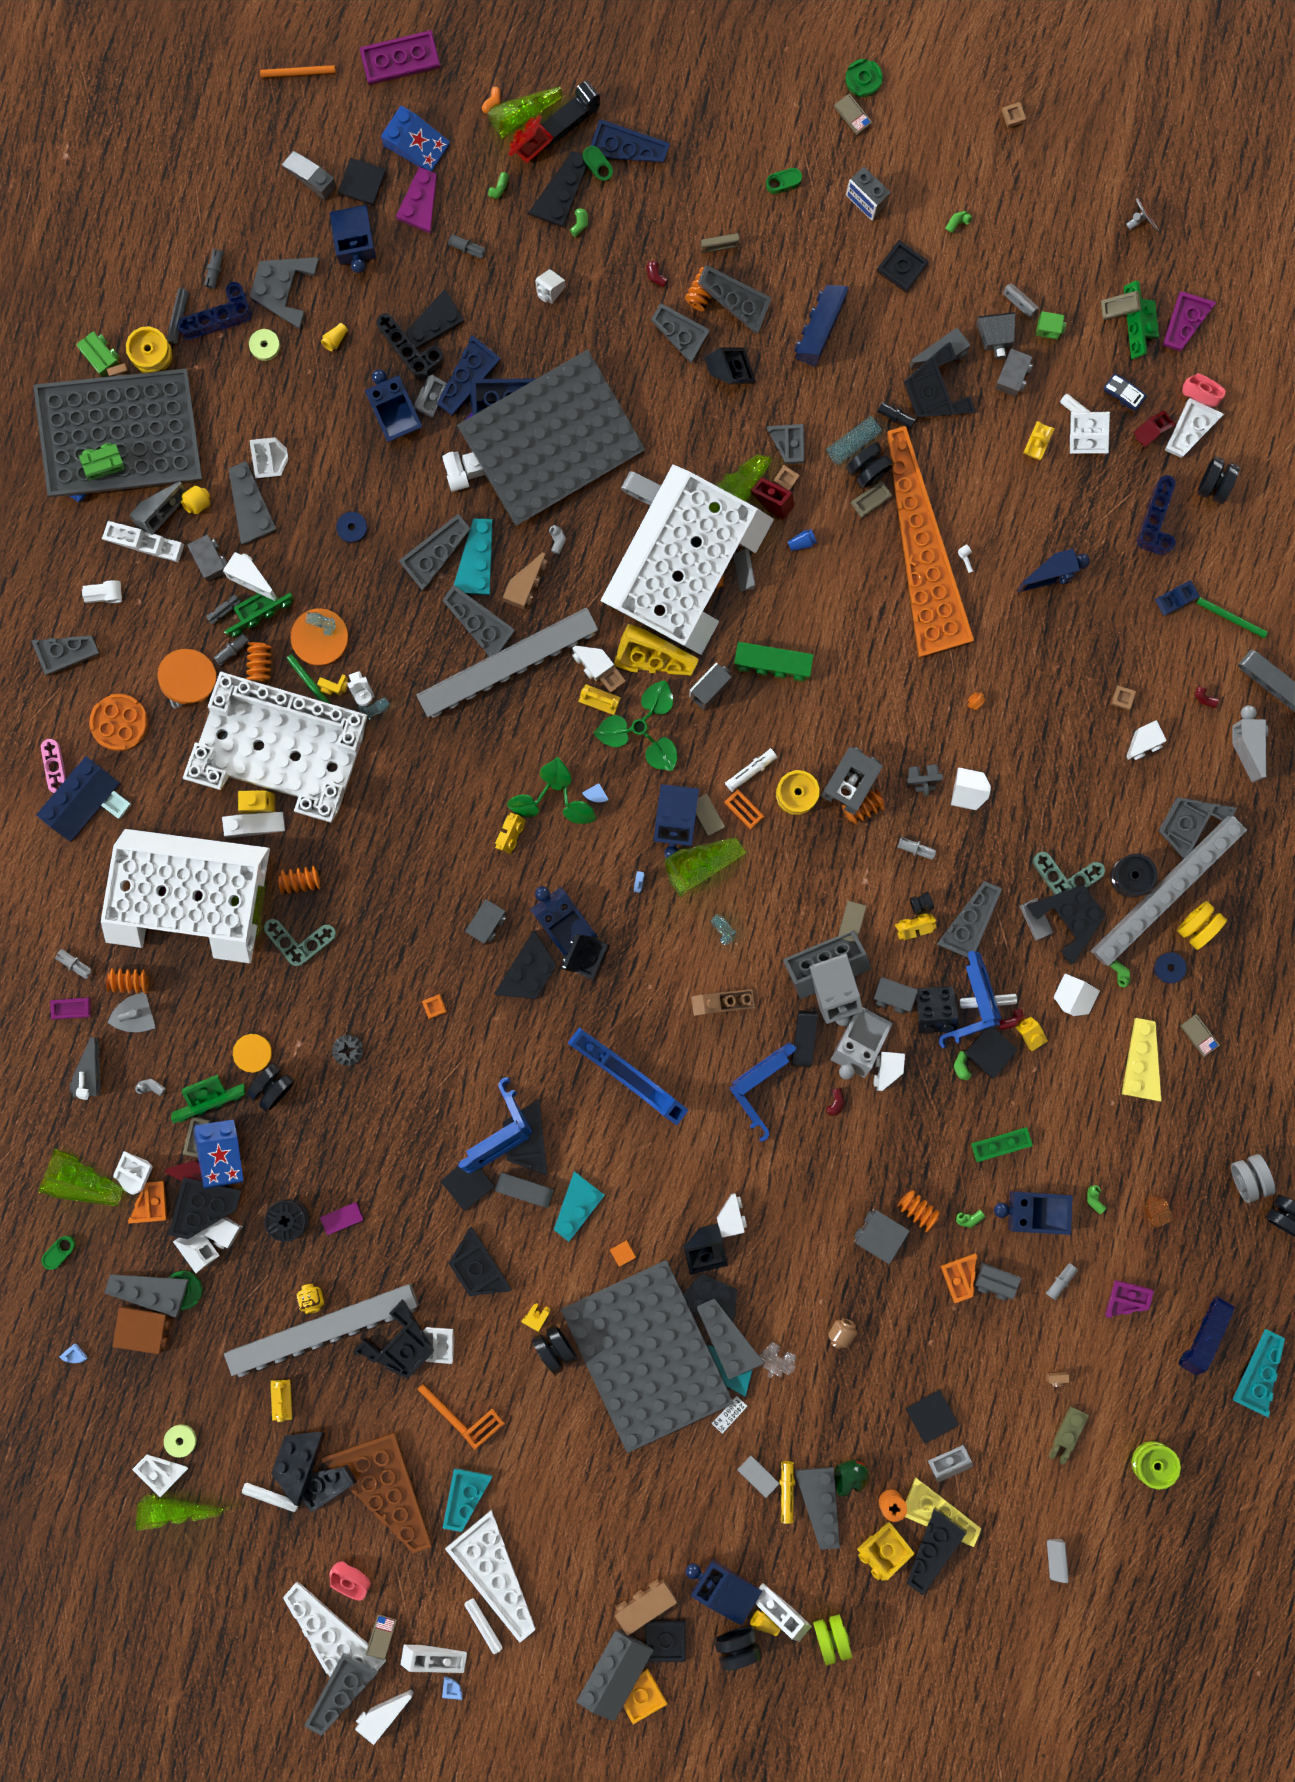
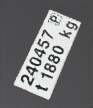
M737 1396L733 1400L734 1404L726 1407L712 1423L722 1434L747 1407Z

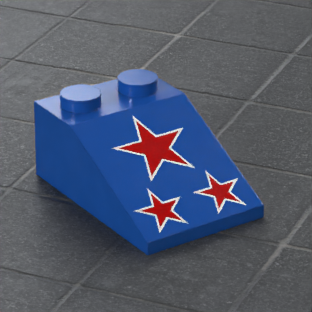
M403 106L399 107L381 135L383 146L418 167L431 172L450 145L449 140L418 115Z
M234 1119L194 1126V1140L204 1189L243 1182Z

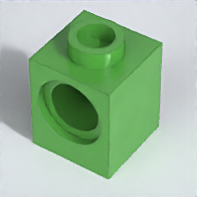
M1042 311L1038 318L1035 336L1058 340L1059 336L1064 334L1066 322H1063L1064 315Z

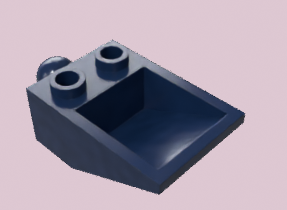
M367 205L330 212L333 241L339 264L351 263V269L355 273H362L366 268L364 260L377 258Z
M375 370L372 374V380L377 385L364 391L387 442L422 428L400 376L398 375L387 380V375L383 370Z
M1074 548L1055 553L1027 577L1018 587L1017 591L1020 593L1059 582L1061 585L1072 582L1071 579L1075 578L1080 569H1085L1089 566L1090 558L1086 554L1076 556Z
M661 784L654 842L669 843V846L664 851V856L669 861H674L679 857L677 844L688 846L693 844L699 793L697 788ZM664 829L669 832L666 837L661 835V831ZM684 831L688 834L686 839L680 837L681 832Z
M540 886L536 889L535 897L540 902L530 910L564 957L569 953L571 948L570 942L577 934L588 935L594 938L598 937L562 887H559L551 894L545 886Z
M1010 1191L1009 1207L1005 1203H998L994 1207V1214L998 1218H1005L1009 1215L1008 1230L1013 1232L1071 1235L1073 1195ZM1022 1199H1026L1025 1206L1021 1205ZM1021 1219H1025V1220H1024V1222H1025V1225H1024V1226H1021V1225H1020V1220H1021Z
M713 1558L703 1573L700 1566L696 1563L689 1564L685 1570L689 1579H698L691 1592V1597L741 1626L762 1593L761 1589ZM717 1569L719 1574L713 1575L712 1570ZM702 1586H707L709 1590L707 1592H703L701 1588Z

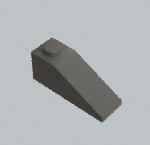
M295 151L282 164L286 170L324 201L337 187L331 175Z
M955 328L913 358L909 366L911 369L920 367L948 342L952 344L956 359L962 360L968 355L971 345L960 330Z
M179 481L142 501L129 516L137 528L153 535L181 505L182 495L187 490L182 482Z
M92 1037L89 1039L74 1072L72 1082H70V1093H73V1097H77L79 1072H84V1089L90 1090L89 1096H101L99 1038Z

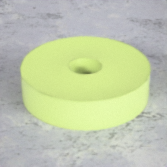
M261 329L254 332L250 337L249 348L255 358L268 361L275 358L279 353L280 342L274 332L268 329ZM263 343H268L266 347H261Z
M183 1424L170 1428L164 1437V1447L174 1457L187 1456L194 1450L197 1442L193 1429ZM182 1438L183 1444H179L177 1439Z

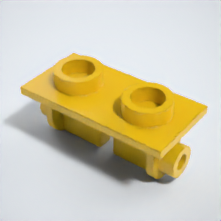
M585 684L578 702L614 715L621 697Z
M510 813L509 816L507 815L502 828L508 831L507 833L500 831L495 842V848L511 854L512 850L516 847L519 834L524 829L526 820L517 814Z
M927 913L921 914L915 919L901 920L898 924H895L899 931V940L903 939L904 941L917 937L915 930H919L921 936L932 933L937 929L936 919L932 914Z
M290 1379L271 1381L272 1421L282 1422L292 1419Z

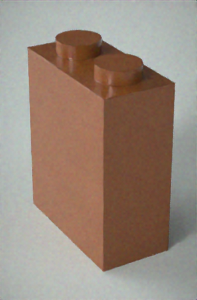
M128 1306L119 1307L112 1347L160 1354L167 1348L168 1338H165L166 1331L170 1329L171 1318L167 1314L154 1310Z

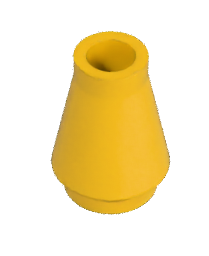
M339 323L335 328L322 336L321 343L329 351L337 349L348 329L345 325Z
M757 1610L751 1618L750 1624L755 1630L777 1636L781 1630L763 1611Z

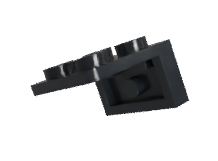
M577 934L570 942L571 948L563 959L562 969L577 972L589 979L596 980L610 944L592 936Z
M953 987L918 988L916 994L918 1033H949L957 1030L958 1013Z

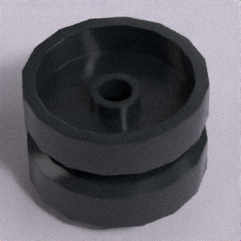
M879 442L868 446L846 466V470L851 476L859 475L856 483L861 489L874 484L895 465V462L889 455L882 456L885 449Z
M1214 456L1201 479L1197 495L1207 498L1213 492L1212 500L1222 505L1234 487L1240 466L1230 462L1224 468V459Z
M1130 854L1119 859L1110 871V882L1113 889L1118 894L1128 898H1135L1148 893L1157 881L1155 864L1149 857L1142 854Z
M276 1063L271 1064L265 1069L246 1092V1095L252 1101L259 1100L262 1097L259 1107L266 1113L282 1100L295 1083V1080L288 1074L280 1077L282 1068Z
M1278 1194L1273 1203L1282 1213L1275 1209H1269L1265 1219L1282 1231L1295 1237V1201Z
M553 1324L546 1329L550 1342L544 1335L539 1334L532 1339V1343L543 1363L556 1376L564 1370L561 1359L570 1366L578 1361V1357L562 1331L556 1324Z
M754 1627L736 1628L717 1636L713 1640L716 1652L722 1653L719 1657L722 1670L740 1669L759 1661L763 1657L760 1645L755 1644L757 1635Z

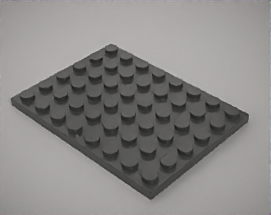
M588 349L457 425L515 526L645 450Z
M187 369L33 385L48 498L168 485L179 481L182 483L202 481ZM106 443L116 444L125 469L88 481L79 455H82V452L87 449H93L94 451L101 449V446Z
M667 1259L561 1308L562 1314L627 1453L734 1404Z

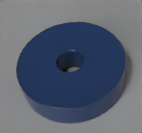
M356 512L344 513L336 524L338 535L347 543L360 542L367 534V523L363 516ZM355 525V529L349 530V526Z
M1165 953L1156 959L1154 972L1160 981L1168 984L1176 983L1185 976L1186 963L1176 953ZM1169 964L1173 966V970L1171 972L1167 969V966Z

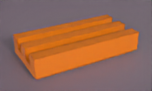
M738 789L724 802L750 830L764 818V815ZM737 795L758 816L757 819L735 798ZM731 801H733L750 818V820L753 822L752 824H750L743 817V815L730 803Z
M491 1409L464 1432L462 1436L471 1445L473 1450H476L505 1423ZM492 1415L493 1418L487 1424H485L471 1438L468 1436L473 1430H475L481 1423H483L489 1416ZM497 1420L499 1424L475 1444L473 1441Z

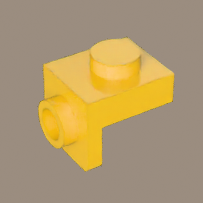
M342 674L338 684L320 677L317 685L323 693L328 695L334 693L341 696L342 692H346L348 688L347 683L349 682L347 676Z
M1032 1017L1024 1019L1016 1026V1029L1021 1033L1031 1051L1048 1042L1039 1023Z

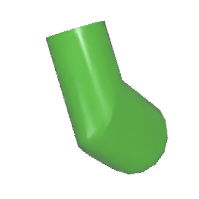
M502 172L500 174L496 188H489V197L494 199L500 198L509 180L507 173Z
M578 208L575 211L577 223L569 230L574 237L588 226V213L585 209Z
M966 211L955 213L945 229L954 233L958 224H969L972 221V215Z
M1115 959L1110 967L1117 972L1118 985L1123 988L1127 987L1130 984V970Z
M960 1051L954 1063V1070L960 1079L969 1080L971 1072L968 1071L965 1065L968 1057L963 1051Z
M1097 1185L1090 1186L1087 1190V1203L1097 1213L1102 1214L1106 1207L1099 1201L1101 1189Z
M978 1210L972 1216L959 1213L956 1216V1222L960 1226L972 1228L982 1221L985 1215L981 1210Z

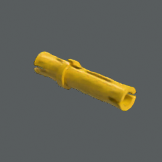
M783 1461L781 1462L782 1475L780 1479L782 1489L781 1523L790 1524L794 1523V1462Z

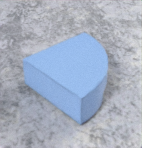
M599 783L582 793L588 800L603 803L609 800Z
M637 871L634 892L640 893L642 891L644 872Z
M76 1343L59 1356L63 1361L69 1363H80L88 1359Z
M445 1676L442 1698L462 1700V1690L458 1682L451 1677Z

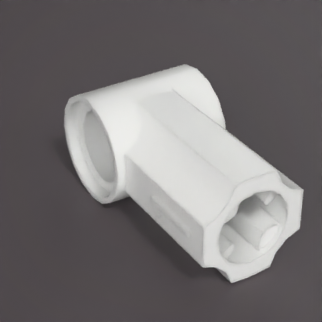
M458 452L446 453L443 456V461L447 470V479L451 492L468 488L469 483L466 473L463 471Z
M113 580L105 581L103 584L83 586L82 596L84 602H122L121 582Z

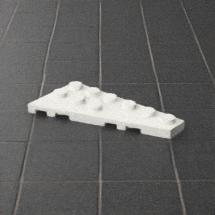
M491 1509L449 1544L445 1550L516 1639L521 1642L535 1631V1625Z
M298 1581L283 1597L329 1677H331L343 1652L377 1671L385 1663L386 1659L381 1660L365 1655L368 1643Z

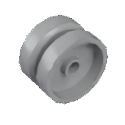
M1260 1154L1248 1157L1247 1163L1243 1160L1231 1163L1234 1182L1246 1203L1257 1201L1259 1195L1268 1197L1275 1194L1273 1177Z

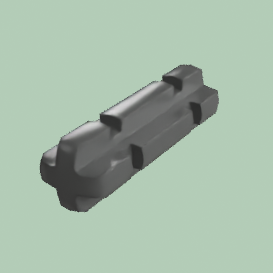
M233 595L229 598L228 602L225 601L217 607L214 613L208 614L207 619L214 625L219 621V618L222 619L230 613L233 607L240 604L241 601L236 595Z

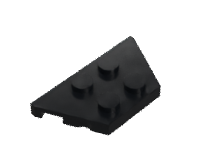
M535 931L531 933L496 989L495 995L537 999L557 966Z
M535 1100L521 1110L533 1133L528 1135L529 1139L508 1151L506 1158L509 1162L546 1175L548 1172L540 1100ZM512 1116L503 1121V1128L514 1122Z
M471 1226L448 1264L469 1296L510 1292L512 1290L511 1286Z
M326 1432L284 1436L271 1474L295 1506H300Z

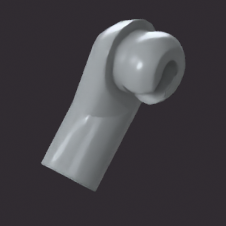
M553 525L549 529V533L555 542L551 552L559 555L565 544L566 537L559 526Z
M147 1079L138 1082L135 1090L138 1094L153 1091L161 1096L166 1088L153 1079Z

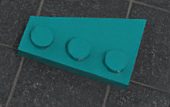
M575 1171L554 1227V1231L568 1242L605 1196Z
M454 1468L443 1529L463 1531L493 1475Z

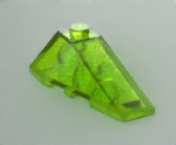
M560 86L495 105L488 112V120L502 139L531 117H534L562 98V88Z
M757 454L740 465L737 472L724 475V480L715 486L746 502L751 495L750 490L763 476L772 460L770 457ZM716 502L709 505L710 512H719L720 505Z
M735 837L712 844L699 845L694 848L680 849L664 861L669 881L679 896L682 897L738 860L746 852Z
M54 1149L38 1192L60 1199L118 1206L123 1188L105 1176L101 1177L93 1172L94 1169L92 1167H86L78 1162L79 1159L74 1155Z
M147 1495L137 1504L136 1531L163 1527L169 1521H172L174 1524H180L187 1521L190 1517L192 1521L217 1517L223 1511L222 1508L166 1497L155 1498V1495Z

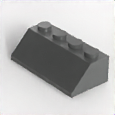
M854 930L783 959L800 1000L815 994L809 967L811 965L847 954L854 977L871 970L867 954ZM852 935L855 942L844 940L842 938Z
M623 1629L616 1630L576 1702L594 1714L616 1721L654 1649L631 1634L627 1636Z

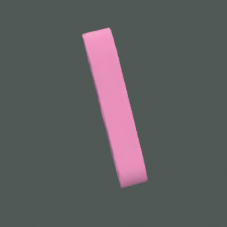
M47 739L41 744V752L48 788L51 792L55 793L57 789L53 785L56 784V778H51V775L57 776L58 782L63 783L66 780V774L59 743L53 739ZM50 743L51 745L55 746V748L52 749V753L54 756H57V758H47L51 757L50 751L46 750V748L49 747ZM54 761L58 762L59 769L56 772H51L49 765Z

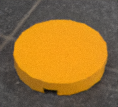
M245 1035L236 1042L233 1048L234 1062L240 1069L246 1072L254 1073L261 1071L268 1066L272 1059L271 1045L266 1038L260 1035Z

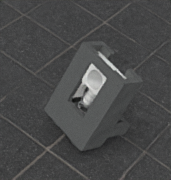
M849 747L821 797L830 802L835 798L847 805L844 809L845 811L855 815L883 765L876 758H869L864 755L860 749ZM846 775L849 776L847 782L843 781ZM855 782H856V783L859 782V785L857 786V788L854 787V786H855ZM841 789H847L850 795H843Z

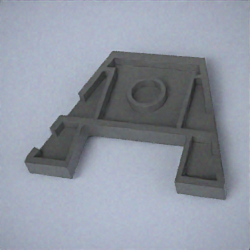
M319 258L259 261L250 299L301 330L305 315L304 311L289 308L287 303L296 272L315 276L319 265Z
M1176 797L1158 832L1184 859L1192 851L1210 815L1223 821L1227 816H1233L1237 808Z

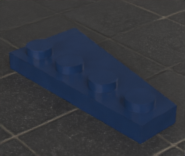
M599 119L590 146H596L600 149L606 159L664 163L670 143Z
M471 335L458 365L455 367L437 402L438 406L453 417L470 397L471 380L486 379L499 364L501 358Z

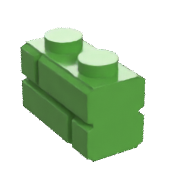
M91 332L85 339L77 343L76 346L100 376L107 377V369L120 365L118 362L120 357L113 348L109 350L106 347L108 342L101 334L97 336L95 332Z
M106 443L101 446V449L95 451L87 449L82 452V455H79L88 481L125 469L116 444Z

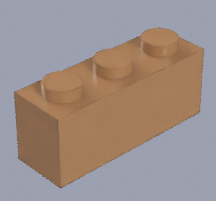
M664 1578L653 1581L649 1584L650 1588L644 1592L640 1590L632 1596L633 1599L628 1603L623 1601L616 1606L617 1610L614 1612V1616L627 1636L677 1603L676 1596Z

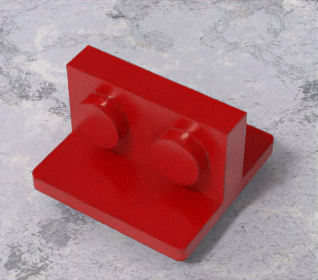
M540 114L536 118L531 117L526 122V127L523 130L518 129L514 133V139L509 144L510 150L508 155L512 156L514 153H517L528 163L552 141L553 136L540 124L542 119Z

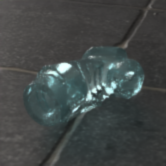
M317 612L307 613L306 624L324 628L323 633L325 635L331 636L334 634L336 623L332 617L326 618Z
M383 696L369 707L368 705H359L358 710L362 714H366L368 720H371L372 716L385 712L391 705Z
M717 913L710 920V923L723 935L720 941L724 945H728L734 941L736 930H733L726 919Z

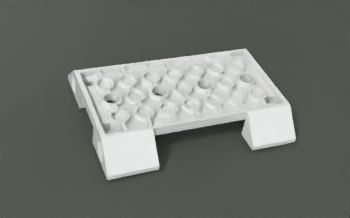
M672 465L601 601L702 655L719 623L718 620L704 613V608L738 545L756 553L774 519L758 508L699 476ZM713 502L720 505V510L717 513H712L709 510V505ZM696 536L702 540L701 546L697 548L691 545V539ZM675 571L683 573L684 578L682 581L676 582L673 580L672 575ZM657 605H663L665 607V614L657 616L654 613V608Z
M220 672L208 704L210 713L199 743L195 742L183 779L221 790L230 777L298 797L294 812L331 823L339 811L363 740L367 715ZM221 731L228 733L227 738L224 740L217 738L218 733ZM257 742L264 743V748L260 751L254 749V745ZM295 752L301 754V758L298 761L290 759L291 755ZM335 763L338 768L335 772H329L327 766Z
M125 829L114 844L101 917L105 942L143 948L146 932L144 928L203 936L210 939L213 958L251 963L257 925L252 924L258 886L264 887L270 848ZM126 881H129L131 885L130 889L125 892L123 890V884ZM162 886H165L167 890L166 894L161 897L159 895V889ZM198 891H201L203 897L200 901L197 902L195 900V894ZM234 896H238L239 904L233 907L231 900Z

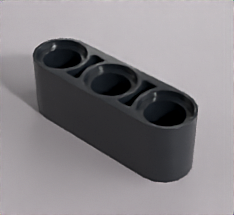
M798 1010L794 1037L796 1050L792 1053L791 1063L793 1066L808 1068L812 1066L818 1012Z

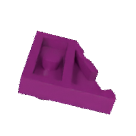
M1114 1280L1105 1316L1111 1318L1114 1315L1123 1313L1126 1315L1134 1311L1149 1310L1154 1293L1153 1289Z

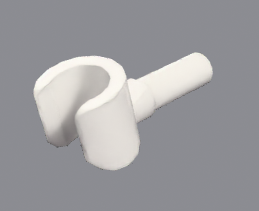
M965 545L958 550V555L964 560L968 573L973 570L967 556L972 551L968 545Z
M79 1072V1087L77 1088L76 1096L80 1099L88 1100L90 1090L84 1089V1072Z

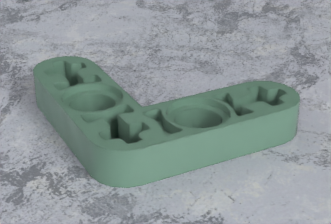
M1040 852L1033 858L1035 868L1054 895L1061 892L1059 886L1056 889L1054 885L1059 884L1061 881H1063V884H1061L1063 889H1070L1077 886L1075 878L1081 876L1084 878V886L1087 888L1102 878L1105 873L1103 864L1093 862L1069 879H1066L1048 853ZM1039 856L1041 858L1045 857L1047 859L1045 861L1047 867L1052 865L1053 868L1048 869L1044 873L1043 870L1046 867L1043 864H1038ZM1092 866L1100 868L1098 871L1099 875L1094 874L1089 878L1086 875L1093 871ZM1054 871L1058 874L1056 882L1048 879L1049 872Z
M270 919L264 925V930L289 963L297 967L304 965L334 941L337 936L333 926L323 925L298 945L278 920ZM271 923L278 925L276 929L279 933L284 931V934L280 935L276 940L274 937L278 935L274 931H269ZM325 929H327L328 931L332 930V932L330 933L331 938L325 937L322 939V941L325 942L323 945L321 944L320 940L315 937L316 935H318L321 938L325 934ZM284 937L290 939L291 944L288 948H282L280 945V941ZM311 940H315L318 944L315 951H309L307 948V944ZM296 946V949H294L293 951L298 955H302L300 957L301 962H293V959L295 958L293 954L289 953L287 955L286 952L292 950L293 947Z

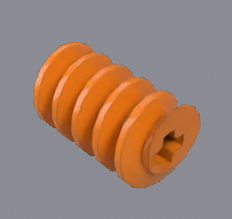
M704 267L699 269V274L695 276L692 287L689 288L688 294L685 295L686 302L698 311H705L701 305H708L705 298H712L709 293L698 285Z
M249 642L248 645L251 647H248L247 651L251 654L247 655V659L251 662L246 664L250 668L246 671V674L251 677L246 679L257 683H265V680L271 679L270 676L265 675V672L271 671L270 668L266 667L267 664H271V661L266 660V657L272 656V654L266 652V650L271 649L272 646L265 643Z
M875 788V793L871 790L868 791V796L866 795L855 815L845 811L846 806L841 805L848 821H852L856 825L858 824L857 818L865 821L864 814L870 818L871 811L878 814V807L883 811L885 810L883 798L877 788Z
M312 866L311 872L308 871L307 867H304L303 873L297 868L296 874L289 869L288 875L285 874L284 870H281V876L278 877L281 895L284 894L285 889L288 894H291L292 889L298 893L300 887L304 892L307 891L308 886L312 891L315 889V886L319 890L321 888L319 874L315 866Z
M111 968L106 980V991L109 992L112 989L113 993H116L118 990L121 993H125L127 990L131 994L135 990L136 994H140L141 991L147 994L149 977L146 975L145 970H142L141 975H138L137 969H135L133 975H131L129 969L123 974L122 969L119 968L118 973L115 974L114 968Z
M911 1190L901 1199L897 1207L902 1205V1213L908 1210V1218L914 1215V1223L920 1220V1228L926 1225L925 1232L927 1233L938 1221L939 1211L935 1210L932 1212L933 1206L929 1205L926 1207L927 1201L923 1200L920 1202L921 1196L917 1195L914 1197L915 1191Z
M886 1490L880 1495L878 1500L879 1507L885 1518L892 1522H898L906 1516L907 1505L897 1491Z

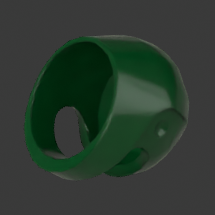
M848 1460L836 1466L835 1486L839 1496H848L851 1489H855L858 1493L867 1486L869 1473L863 1463L857 1460Z

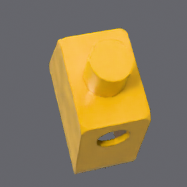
M238 791V814L275 812L274 793L268 791Z

